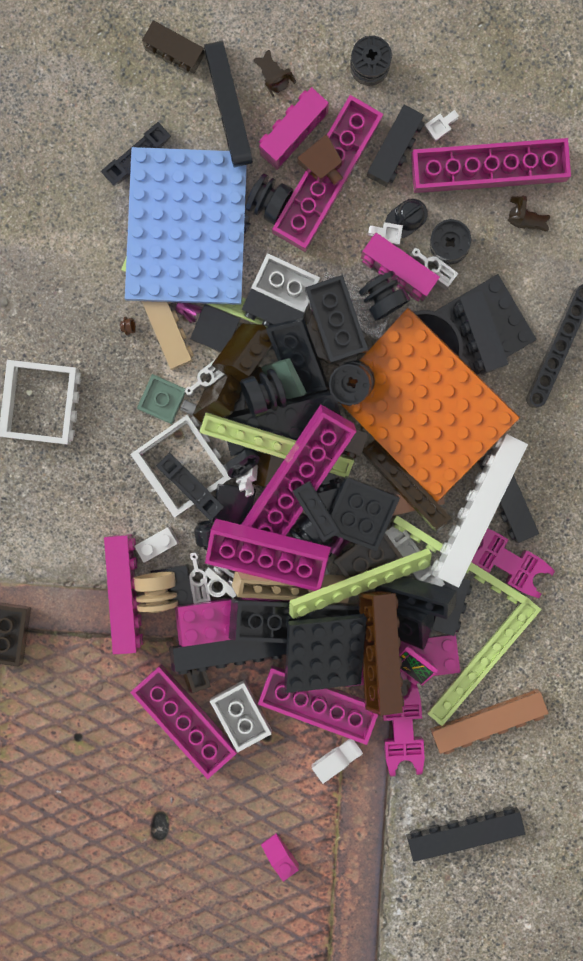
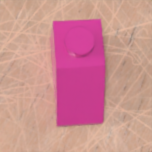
M277 833L261 844L270 864L283 882L299 871V863Z

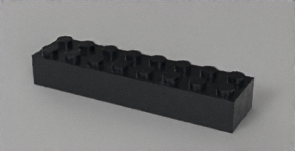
M231 599L229 639L248 642L287 643L288 621L360 614L359 605L331 604L323 609L315 610L293 619L289 614V601Z

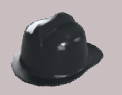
M408 199L391 210L386 217L385 223L403 225L401 238H405L426 222L428 210L420 200Z

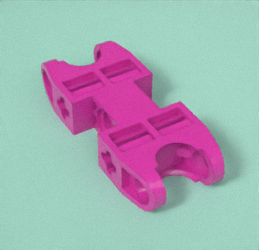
M487 528L471 562L488 573L494 565L509 574L505 583L522 593L540 598L542 594L536 591L537 588L533 585L534 576L538 573H548L553 576L555 570L544 560L527 550H523L520 557L508 551L504 547L509 539Z
M410 682V689H408L407 695L403 697V713L383 715L384 721H392L393 738L384 739L385 759L390 777L396 776L395 770L398 768L399 763L404 760L413 763L416 775H422L425 759L424 740L422 736L414 737L413 719H422V706L418 686Z

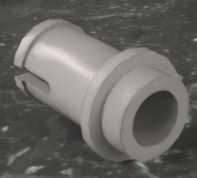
M185 399L180 411L192 415L197 405Z

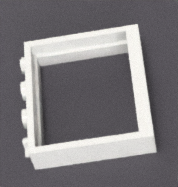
M7 360L0 417V437L71 445V441H73L75 436V430H72L73 422L77 420V411H74L75 403L79 401L77 384L81 383L79 369ZM18 367L70 373L62 438L11 432Z
M186 415L130 454L174 518L193 506L194 503L189 500L181 507H178L142 455L184 425L188 424L224 476L207 488L208 491L211 493L217 489L218 484H224L232 479L227 474L226 464L223 465L219 460L222 456L218 450L210 447L208 444L210 442L209 437L200 433L197 428L200 426L194 416L190 418L189 415Z

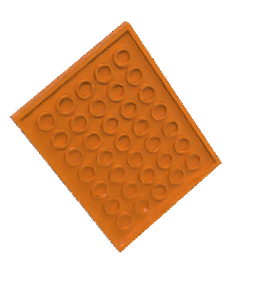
M409 308L402 313L360 359L374 373L375 384L369 396L355 405L341 404L436 502H439L520 419ZM352 378L350 380L351 384H356L358 382L357 379Z

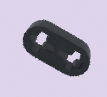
M251 448L238 454L225 465L228 476L230 478H238L259 463V455L256 450Z

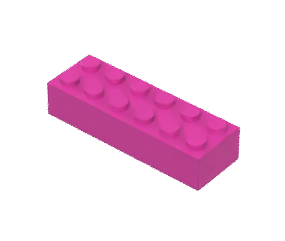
M216 519L210 532L205 564L316 591L322 587L331 547Z
M132 534L104 537L113 655L136 653L144 643L143 633L140 634L139 631L140 626H142L141 614L138 615L137 605L141 604V602L136 601V598L140 595H137L134 586L135 569L138 568L137 557H134L133 550L136 549L134 547L136 539L132 538Z
M240 597L234 598V599H246V600H267V601H289V602H290V600H277V599H258V598H240ZM233 598L178 605V607H175L179 645L185 647L231 640L229 639L231 599Z
M162 664L130 692L207 779L237 754L232 742Z
M271 665L258 700V705L362 744H368L378 714L365 709V699L335 688L286 693L284 689L285 670Z

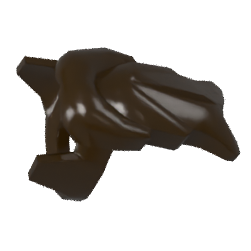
M270 50L265 52L263 58L256 57L253 60L261 68L262 75L265 78V86L272 97H275L273 92L279 93L288 87L289 79L293 84L297 82L289 68L285 70L280 69L277 62L273 61Z
M511 196L510 202L516 204V206L509 213L507 221L510 224L522 229L549 231V226L546 222L550 219V215H538L536 212L528 211L526 209L527 196Z

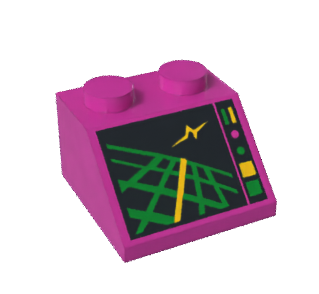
M405 642L399 647V656L402 660L400 674L403 671L408 675L407 679L414 685L419 683L423 686L438 672L437 667Z

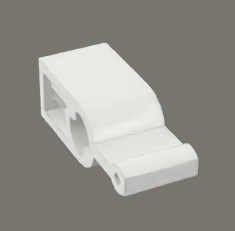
M414 248L410 254L412 258L417 259L427 268L428 264L431 265L432 263L437 266V270L432 269V272L440 277L436 283L445 290L458 275L455 270L439 258H426L417 248Z
M214 361L198 373V382L185 389L188 396H193L195 391L201 386L207 388L226 376L212 366ZM203 375H211V381L209 383L206 381L202 382Z
M192 552L190 558L193 560L194 570L189 575L193 602L211 601L212 596L207 589L208 577L204 574L205 570L199 567L198 552ZM197 572L203 574V578L200 580V582H197L194 579V576L197 574Z
M348 739L342 745L332 749L311 764V767L322 784H324L346 768L353 760L360 757L363 752L354 740Z

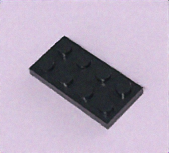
M304 317L267 326L266 331L278 361L290 358L306 390L305 394L327 390L329 385Z

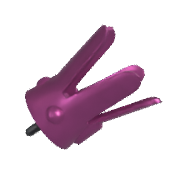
M175 302L177 303L175 310L179 314L184 315L191 324L192 322L195 323L196 319L193 316L201 313L202 310L199 308L203 307L192 303Z
M333 536L332 539L334 541L328 546L331 547L329 557L332 554L339 556L341 550L350 542Z

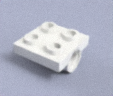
M210 565L204 572L211 579L207 586L210 595L221 597L227 593L234 599L236 593L232 588L233 579L230 577L228 580L223 576L225 572L216 566ZM214 582H221L223 589L216 590L213 585Z

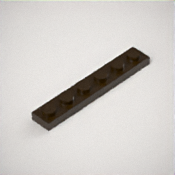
M376 440L363 449L362 454L436 533L452 522V518Z

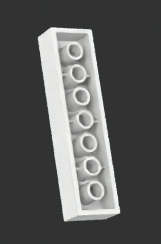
M504 434L492 447L491 454L487 455L482 463L484 466L482 472H478L475 477L474 483L476 485L474 489L469 490L465 500L467 503L465 508L461 507L458 512L457 518L459 520L457 524L452 525L448 535L450 538L448 543L444 542L441 547L440 553L442 555L439 561L436 560L432 566L433 576L459 588L528 444L508 434Z

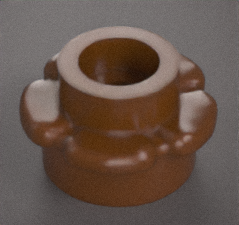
M124 317L123 321L120 322V329L127 336L135 333L136 325L133 318Z

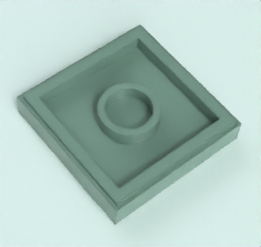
M290 358L265 364L261 367L266 376L267 370L273 369L284 387L286 399L303 396L306 393Z
M152 374L137 409L173 424L185 397V388Z

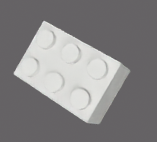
M267 253L251 288L305 314L309 305L305 287L319 283L320 277Z
M245 680L211 697L210 703L237 753L272 734V729Z

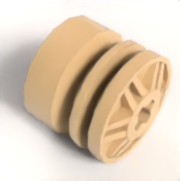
M157 572L134 577L135 591L144 592V595L138 596L136 601L145 602L137 605V611L158 613L178 607V600H171L177 597V593L168 591V589L176 586L174 572Z

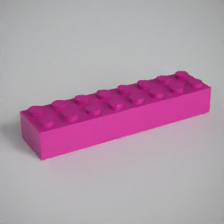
M349 95L327 133L342 160V166L337 171L343 179L334 186L328 178L320 183L305 171L272 228L274 235L306 253L383 119V113Z
M568 138L414 149L411 154L414 193L567 182L571 177Z
M320 405L241 525L286 536L303 511L293 490L311 481L317 491L355 435L354 423Z

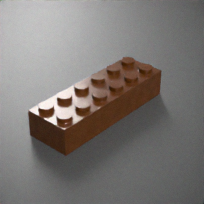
M384 591L362 592L358 594L359 613L366 616L363 654L365 709L380 716L403 713L404 698L401 692L403 679L400 676L402 660L399 656L401 642L398 636L397 597L394 593Z

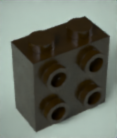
M228 374L204 389L192 415L201 423L205 413L222 418L230 416L235 409V403L240 398V383Z

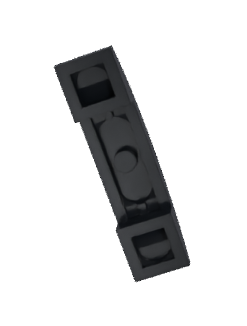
M157 122L132 147L162 148L171 135ZM132 147L100 171L113 186L130 176Z
M170 452L156 465L210 521L224 508L208 489Z

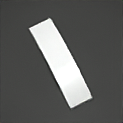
M391 527L385 532L403 557L420 551L406 530L402 533L398 529ZM431 565L424 570L412 573L417 580L438 586L445 585L442 579L432 575Z

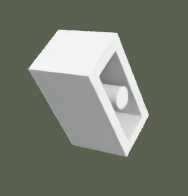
M169 526L134 547L143 563L175 546L179 541Z

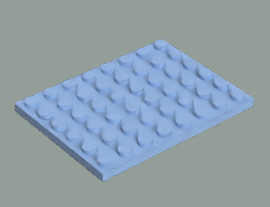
M132 147L125 301L241 305L247 165L234 168L229 151Z

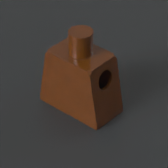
M327 134L297 157V163L320 183L328 178L335 186L343 179L337 171L342 166V160Z

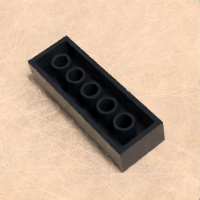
M329 389L286 399L287 406L281 409L277 404V411H273L268 404V414L256 419L252 416L249 408L234 411L230 416H224L223 418L297 441L320 405L325 406L340 416L341 414L338 401L334 399ZM227 441L231 456H236L249 449L248 447Z

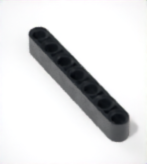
M222 40L204 44L205 55L233 167L253 164L224 42Z
M583 284L573 291L528 392L526 402L532 408L541 407L546 403L583 320V298L579 295V290L583 289ZM572 307L579 309L578 316L572 314ZM565 324L571 326L572 331L570 334L564 331L563 327ZM558 341L563 343V351H559L556 349V343ZM549 359L555 360V369H551L548 366ZM542 376L548 379V385L546 387L542 386L540 383V378ZM534 394L540 396L541 401L539 404H535L532 401Z

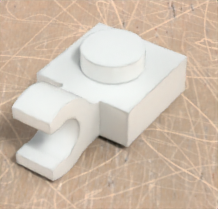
M455 110L444 118L439 114L426 123L424 127L436 142L451 131L449 125L458 120L459 115Z
M384 222L383 228L370 226L368 236H374L375 233H378L392 244L399 246L403 225Z
M258 465L236 480L239 484V490L246 491V497L254 494L252 482L257 479Z

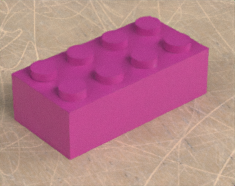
M312 87L308 91L304 90L298 98L299 102L295 106L292 104L285 112L286 116L282 120L278 119L275 122L272 132L269 135L266 133L259 141L260 155L276 170L281 167L328 114L329 102Z
M378 233L374 234L362 251L361 259H363L362 263L369 268L374 267L378 270L379 275L394 271L396 276L392 280L399 279L400 281L396 287L398 289L404 288L410 292L409 296L416 301H424L440 278Z

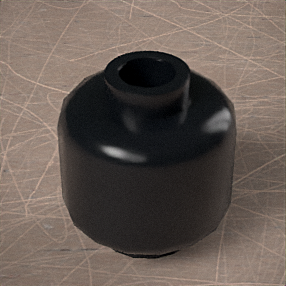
M210 520L199 522L198 526L194 529L196 544L199 547H203L204 550L208 549L210 532L214 524Z

